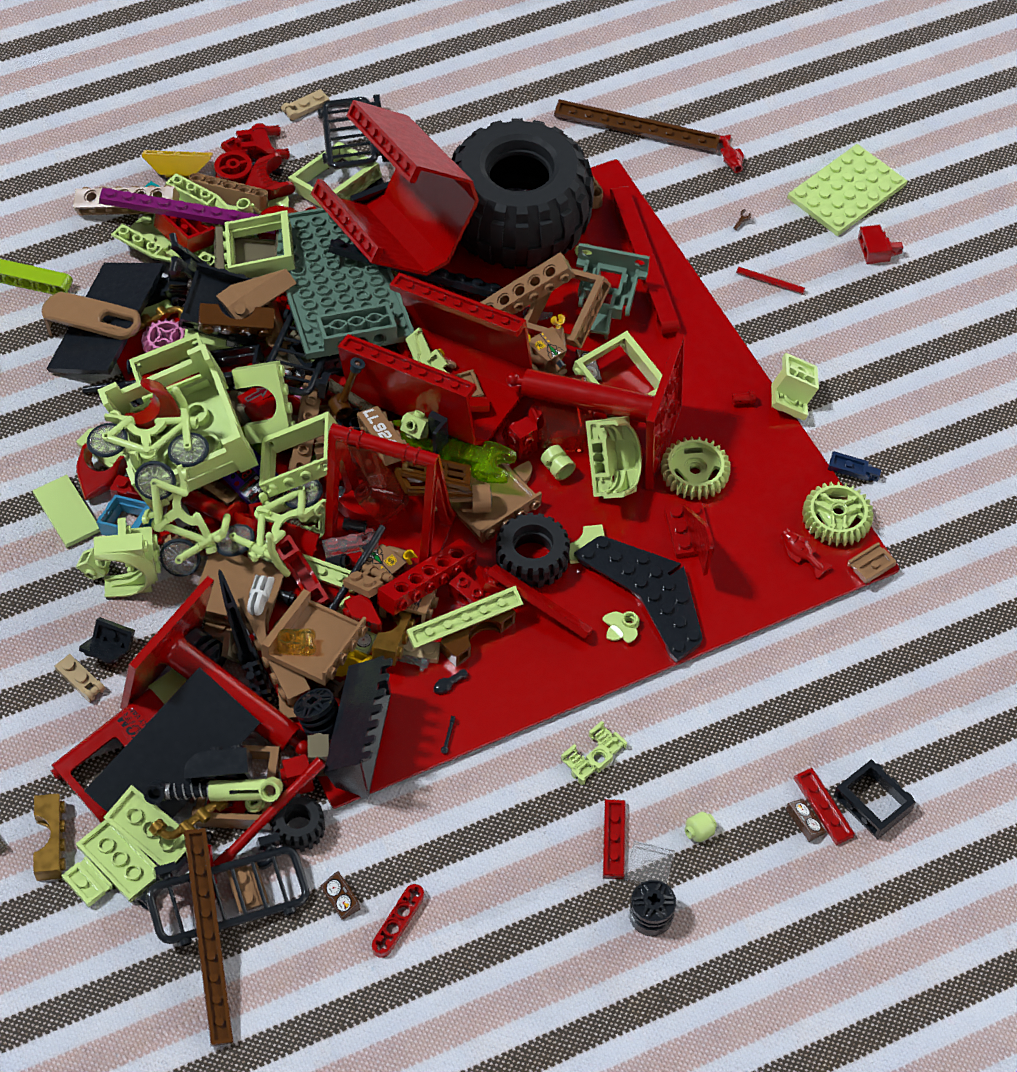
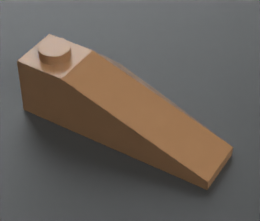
M283 269L230 285L216 295V297L233 319H243L251 315L255 307H265L297 283L287 269Z

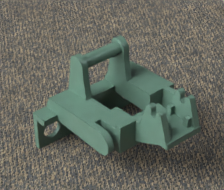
M579 243L576 267L584 268L583 271L600 276L601 271L622 275L619 288L610 287L607 294L612 295L611 303L602 304L588 336H590V333L604 335V339L608 340L611 319L621 320L624 305L626 306L625 316L630 315L638 279H647L650 256ZM589 250L592 252V254L587 255L584 254L582 251ZM642 260L645 264L639 265L635 261ZM580 280L578 307H583L584 299L588 298L594 285L593 283Z

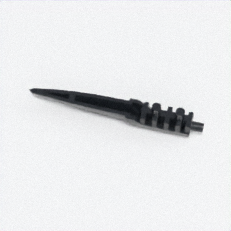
M219 569L218 576L223 601L239 652L237 656L243 670L245 669L246 671L245 677L250 682L248 686L270 703V701L274 700L257 648H253L223 572Z

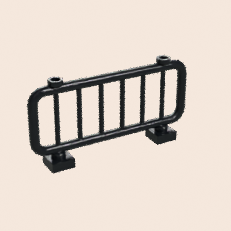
M380 94L373 95L374 102H370L366 97H352L327 101L322 105L321 109H318L319 119H322L326 150V153H322L324 164L327 163L332 169L367 166L375 163L378 156H382L383 163L389 162L370 140L368 142L332 146L331 142L334 140L364 137L365 135L360 133L331 137L330 132L356 129L357 127L353 125L330 129L329 123L349 121L350 119L346 117L329 120V114L348 112L349 108L328 111V108L351 105L353 100L381 107ZM370 145V151L333 155L332 151L335 149ZM371 154V157L367 159H359L345 162H334L333 160L337 158Z
M291 309L284 310L283 320L285 322L266 363L279 361L276 359L279 351L306 358L304 353L281 348L284 340L301 344V340L286 337L289 329L297 331L296 327L291 326L294 320ZM328 356L312 358L318 361L315 369L280 360L282 365L313 372L310 380L285 374L283 378L308 383L307 388L304 389L288 386L289 394L308 396L314 389H317V398L325 399L330 386L331 373L323 372L321 379L319 377Z
M278 832L257 838L256 845L258 851L264 850V852L211 867L213 889L223 920L218 922L219 930L283 912L284 916L295 914L297 912L296 908L308 901L310 890L297 851L291 847H276L280 843ZM288 855L292 860L301 889V896L297 899L288 900L275 858L277 856ZM271 858L284 903L268 907L255 863ZM175 861L154 867L155 881L160 879L161 881L149 887L146 893V901L155 933L163 943H179L180 947L188 946L193 943L192 938L197 937L196 929L184 930L172 887L187 882L190 885L189 873L173 877L177 874ZM251 864L264 908L247 913L234 869ZM230 870L243 915L227 919L214 875ZM168 888L181 932L175 935H167L164 932L155 901V893Z

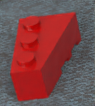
M155 214L154 227L168 240H170L169 234L175 233L178 243L189 249L192 253L214 245L215 227H208L202 224V221Z

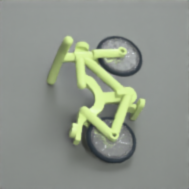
M173 386L172 392L180 405V417L156 418L154 420L156 425L153 428L142 430L135 426L133 416H124L121 412L112 410L110 414L105 413V421L119 422V424H101L95 427L87 437V447L92 454L108 458L119 454L121 451L127 452L135 469L141 466L140 457L145 461H151L155 458L156 452L171 439L173 440L168 447L170 460L177 466L182 464V467L196 466L207 457L209 443L202 435L191 433V428H198L199 418L190 417L187 401L178 386ZM167 425H177L152 445L151 436L164 431ZM127 432L136 437H141L142 445L128 441Z
M149 461L137 469L134 479L135 486L140 494L153 502V512H151V509H146L142 516V523L148 524L149 520L154 518L151 526L156 532H163L165 530L196 541L193 544L191 541L182 538L172 539L166 542L160 551V562L168 573L178 577L189 576L199 568L201 550L205 549L207 554L217 551L216 543L221 542L226 537L231 515L228 513L224 514L221 528L214 533H210L200 513L195 512L193 516H190L181 507L182 497L188 496L190 492L187 480L190 479L188 469H183L182 464L176 467L180 478L179 484L176 483V476L168 465L159 461ZM174 493L173 509L163 515L162 500ZM176 518H180L189 525H197L202 535L169 523Z
M318 480L308 482L285 491L284 496L272 502L269 501L265 492H261L259 499L262 506H258L254 512V516L258 520L256 543L254 542L255 534L251 527L244 524H235L229 526L226 537L221 542L216 543L217 552L226 557H234L247 551L249 552L248 556L254 563L261 557L271 559L283 576L289 577L291 572L282 563L275 548V545L286 535V532L280 530L284 522L291 518H298L304 523L313 515L319 516L325 512L326 501L324 499L320 500L323 495L322 484ZM288 508H292V509H293V510L288 511V512H286V513H284V514H282V515L278 514V513H280V512H282V511H284V510H286V509H288ZM265 522H274L271 532H267L265 535Z

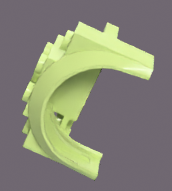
M629 416L586 421L594 497L618 498L637 492L636 486L642 470V452L637 433L630 425Z
M117 518L118 535L94 537L95 560L122 562L128 567L126 574L104 576L105 598L127 597L138 593L152 592V584H156L158 573H161L159 561L160 545H158L157 534H153L152 527L131 528V525H127L126 518Z

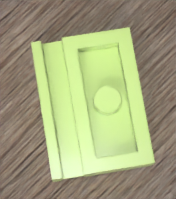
M86 856L84 860L76 863L61 875L62 879L88 908L103 897L105 892L113 889L108 879Z

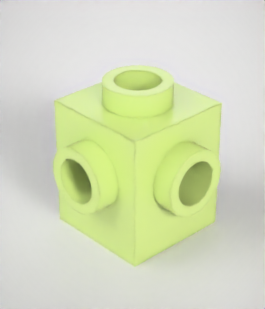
M415 410L407 412L402 417L400 430L405 432L407 437L412 439L427 438L428 418L425 417V413Z
M94 548L83 551L76 568L83 572L87 578L95 580L107 575L111 561L95 560Z

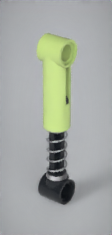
M269 777L267 779L210 780L207 785H200V783L199 785H192V783L190 785H184L183 783L182 785H175V783L172 785L157 779L146 786L143 796L146 802L153 805L159 804L161 801L171 800L172 798H177L178 800L185 798L188 800L189 797L194 799L208 797L210 801L264 800L266 802H273L282 793L283 784L276 777ZM266 786H274L276 793H269ZM152 788L159 789L160 796H155L152 793Z

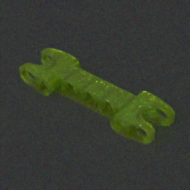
M401 420L392 421L395 431H399L402 440H405L412 447H422V450L433 453V440L429 439V436L424 439L409 438L405 435V432L396 427H401ZM449 439V442L439 453L441 459L471 465V474L476 480L499 484L508 482L509 473L497 465L501 463H515L517 458L515 451L492 441H485L482 447Z

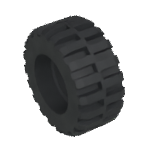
M527 513L525 516L523 514L516 516V519L511 518L507 521V525L504 524L497 534L496 564L530 587L537 586V588H542L544 584L551 585L554 583V579L559 580L562 577V573L566 571L569 563L570 539L568 538V533L558 521L555 523L554 518L550 516L548 518L544 517V514L538 513V515H533V513ZM526 543H538L545 546L550 552L543 557L531 559L523 557L516 549Z

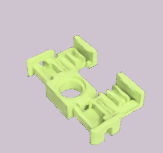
M603 721L589 731V737L592 740L598 741V746L586 756V759L584 756L581 757V755L577 754L578 750L575 744L561 755V760L572 770V777L578 778V782L581 785H585V779L593 772L599 773L611 763L613 755L621 748L626 750L627 741L617 732H614L612 736V733L604 727ZM602 755L605 760L600 763L596 762L594 756Z

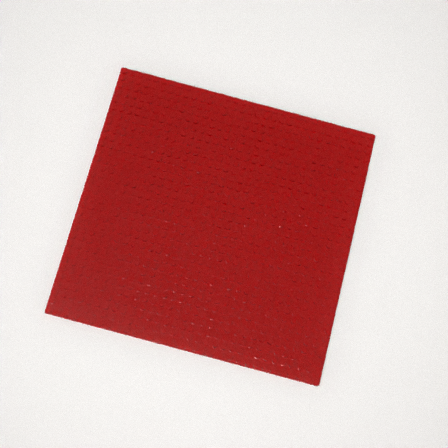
M618 159L591 167L593 177L603 190L602 206L598 209H592V216L584 235H581L578 244L572 250L562 255L568 260L571 268L583 271L584 268L576 267L578 257L575 249L579 243L630 253L610 198L611 188L628 186L678 317L680 330L678 332L660 334L641 280L638 279L630 315L625 316L626 306L624 305L621 320L617 319L611 322L608 340L604 339L602 334L590 333L582 348L566 344L567 351L562 359L566 364L565 369L567 373L565 376L577 379L575 377L576 374L572 370L576 361L575 353L577 349L591 352L626 331L629 332L663 375L677 333L685 334L682 408L668 448H670L672 443L676 445L677 440L683 442L684 437L687 441L691 437L694 440L700 437L701 441H705L707 438L708 443L714 441V446L720 445V450H725V455H728V461L730 462L728 482L723 489L721 488L720 493L715 492L714 497L708 494L707 499L701 496L700 500H698V497H693L691 500L690 496L683 498L682 493L677 495V490L671 491V486L667 487L666 481H663L660 469L653 491L645 490L646 423L630 420V425L634 428L639 438L642 452V470L636 486L637 492L618 498L594 497L586 421L608 418L603 413L571 406L569 407L574 415L577 426L576 433L571 434L566 428L558 424L545 425L539 430L537 451L530 457L518 461L507 449V432L504 438L506 454L503 455V461L513 471L514 468L529 460L532 466V474L526 485L535 494L541 492L542 498L541 505L536 510L528 513H533V515L540 513L544 514V517L548 518L550 516L554 518V522L558 521L563 526V529L567 531L570 543L577 541L581 537L583 526L602 525L605 537L681 563L680 568L684 566L703 637L702 643L697 649L676 663L665 649L666 645L644 604L633 592L591 567L587 568L580 563L570 564L569 562L566 571L562 573V577L559 580L554 579L553 584H544L542 588H537V586H532V588L592 627L591 634L586 638H582L521 597L523 605L513 609L516 612L515 623L502 633L484 630L475 634L470 640L471 656L457 667L440 652L438 663L398 658L395 666L392 665L387 668V672L390 674L391 698L370 794L899 572L900 568L896 563L894 567L865 584L853 571V568L848 566L850 559L878 542L880 547L889 553L872 527H870L869 532L866 533L864 538H860L859 542L854 540L852 545L847 542L845 547L842 543H839L836 547L834 542L828 545L826 540L821 543L822 538L818 537L815 539V533L809 534L810 528H805L806 523L803 522L802 516L803 505L807 495H810L812 490H816L817 486L822 488L823 483L829 486L830 482L833 485H837L840 480L833 471L828 470L829 464L798 419L772 407L771 380ZM460 241L449 263L441 267L455 274L462 273L469 278H479L483 282L497 283L503 288L534 269H526L525 266H515V269H508L499 263L491 265L479 258V255L474 256L461 245ZM601 271V276L608 280L611 288L618 289L622 275ZM410 276V277H413V278L418 279V280H421V281L424 280V279H421V278H417V277H414V276ZM572 278L551 292L536 325L546 328L553 326L555 328L556 325L551 323V318L556 316L557 321H559L558 314H562L565 317V322L561 325L564 328V333L571 334L583 308L578 307L580 280ZM463 290L456 292L458 295L477 302L488 298ZM530 305L525 307L522 311L515 313L514 315L520 318H524L530 308ZM179 313L170 315L168 321L174 319L175 323L180 320L178 317ZM146 328L128 339L116 362L125 381L136 380L133 372L128 374L127 360L146 353L143 350L141 341ZM253 335L250 345L259 344L263 352L269 346L266 337ZM621 346L596 359L602 382L599 384L648 394L654 390V387ZM249 363L219 368L223 373L231 372L233 369L247 366ZM170 367L156 369L142 375V377H150ZM195 373L189 377H186V379L196 376L200 373ZM749 390L755 392L756 402L752 403V405L749 403L733 405L732 394L747 393ZM523 396L507 416L510 425L526 416L528 417V411L536 400L535 398ZM320 401V405L328 404V401ZM379 407L382 412L386 413L388 421H392L395 431L398 430L400 434L404 433L400 430L403 416ZM315 438L313 443L312 455L315 454ZM448 444L439 453L441 459L471 465V467L474 466ZM553 445H560L565 451L566 456H569L576 465L573 473L564 480H557L550 472V469H547L541 461L542 454ZM495 446L488 447V456L496 452ZM469 447L477 456L479 455L477 450ZM291 448L276 453L275 471L279 475L288 472ZM366 451L351 452L359 459V456ZM697 468L690 469L693 474L700 473V470ZM713 470L708 480L715 478L719 470ZM675 472L680 478L685 480L678 472ZM365 473L363 476L358 478V480L369 479ZM223 478L218 479L222 484L234 491ZM319 478V482L323 486V495L320 499L322 500L326 499V486ZM311 482L305 484L310 499ZM345 487L339 491L338 500L342 498ZM702 502L714 545V553L711 556L707 575H703L698 555L676 558L664 512L665 507ZM186 505L190 516H193L195 512L201 514L210 533H214L221 528V521ZM840 508L833 510L836 514L844 513ZM817 514V518L824 524L820 516ZM456 517L443 548L458 539L477 550L476 563L472 568L464 571V573L480 584L475 570L478 565L492 567L496 564L497 534L492 539L481 543ZM856 517L849 528L858 525L861 519ZM299 520L298 523H301L299 526H301V525H303V526L316 525V528H318V523H319V522H317V524H314V523L304 524V523H302V522ZM266 521V530L270 532L269 523ZM284 522L282 524L280 530H284L286 532L288 526L287 522ZM195 525L199 534L202 535L199 527ZM786 529H790L792 532L807 539L810 546L816 549V553L813 556L820 563L831 564L832 568L824 572L819 579H816L815 568L807 560H801L797 564L789 557L784 541L780 537ZM241 533L237 534L238 536L251 540L250 538L243 536ZM320 539L317 543L319 549L315 551L314 558L325 561L329 553L320 545ZM526 543L516 549L520 555L531 559L543 557L550 552L545 546L538 543ZM246 551L243 555L248 557V552ZM349 566L346 569L352 571L353 567ZM292 574L286 579L284 578L281 590L294 591L298 597L302 591ZM453 579L437 588L436 597H439L436 609L433 608L432 619L463 607L449 596V583ZM320 582L331 601H333L340 589ZM347 592L344 598L348 596L354 597L359 595V593L355 592V594ZM276 600L269 621V631L266 636L272 631L275 622L280 620L290 606H287L286 603ZM377 604L375 611L379 617L380 606ZM615 611L622 614L629 611L634 612L640 620L639 626L636 628L638 633L636 639L630 643L625 642L623 638L617 641L608 640L606 635L610 626L603 621V617ZM390 613L387 618L379 617L382 623V633L391 631L398 626L394 621L390 620ZM422 615L419 618L416 617L415 626L421 624ZM253 634L249 635L251 642L255 640ZM442 638L435 640L433 642H440ZM260 650V651H258V654H259L260 659H261V657H263V656H262V652H261V650ZM262 662V665H263V667H264V669H265V671H266V673H267V675H268V677H269V679H270V681H271V683H272V685H273V687H274V690H275V692H276V694H277V696H278V684H276V685L273 684V682H272V680H271V677H270V674H271L272 672H271V670H270L269 667H268V668H265V666H264V664H263V662ZM461 669L467 670V678L453 684L450 691L444 694L434 693V685L439 679L449 678ZM346 675L342 677L335 676L334 679L339 682L345 681ZM304 676L310 690H313L318 682ZM451 716H456L448 743L449 751L447 754H443L441 748L445 743ZM294 721L297 725L301 727L299 732L297 733V737L300 740L308 741V737L305 734L302 725L299 723V721ZM327 776L317 777L333 809L361 798L359 795L335 788Z

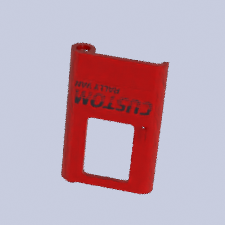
M151 689L145 691L51 765L53 776L57 780L62 779L100 823L105 820L103 817L107 812L84 792V789L71 775V772L112 739H118L125 747L164 706V703Z

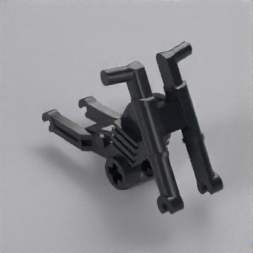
M170 233L169 238L171 249L179 257H171L168 277L160 278L146 307L169 299L173 306L184 308L188 296V280L191 279L193 281L197 262L207 264L206 261L200 259L189 249L181 246L175 233Z

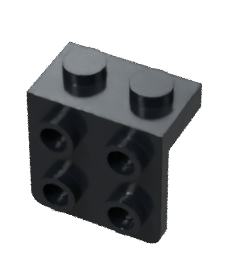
M99 617L96 619L92 638L81 644L79 651L88 657L99 658L104 663H115L131 651L135 630Z

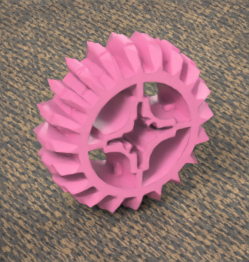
M158 319L156 324L152 322L151 327H146V331L143 332L141 341L144 352L147 353L184 338L185 328L178 327L179 321L175 323L174 319L171 321L165 319L163 322Z

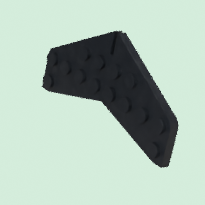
M605 536L596 537L574 552V557L580 564L587 568L595 569L630 590L639 598L664 641L665 649L676 663L701 645L703 637L684 566L680 568L681 563Z

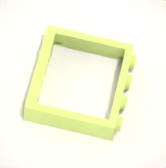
M337 142V143H336L335 145H333V146H339V145H345V144H343V143H341V142ZM352 148L332 150L333 155L357 152ZM322 154L288 177L289 181L294 183L295 193L319 207L321 205L311 195L314 187L307 183L329 168L327 163H323ZM365 155L344 157L347 161L368 158ZM337 158V159H333V160H334V162H337V161H339L341 158ZM375 162L371 165L359 166L362 170L333 191L339 198L350 200L351 195L362 192L382 177L379 163Z
M287 210L225 222V231L222 232L225 240L223 242L224 250L227 252L224 253L226 270L235 274H243L249 278L263 276L283 269H287V271L295 270L292 229ZM282 229L284 255L236 264L234 238Z
M628 331L579 358L574 363L572 370L576 374L575 377L577 379L598 383L586 365L621 346L654 387V390L649 392L648 395L655 396L662 377L661 372ZM606 414L607 418L616 417V416H612V415H607V414Z
M198 332L129 359L136 382L141 381L142 375L189 357L187 350L203 344ZM198 374L168 386L166 389L171 392L173 386L183 387L201 379L202 376ZM151 393L141 398L146 403L151 401L150 398H153V395Z
M329 411L262 438L259 486L269 498L327 475L328 433L333 423L338 424ZM324 435V458L275 477L276 453Z

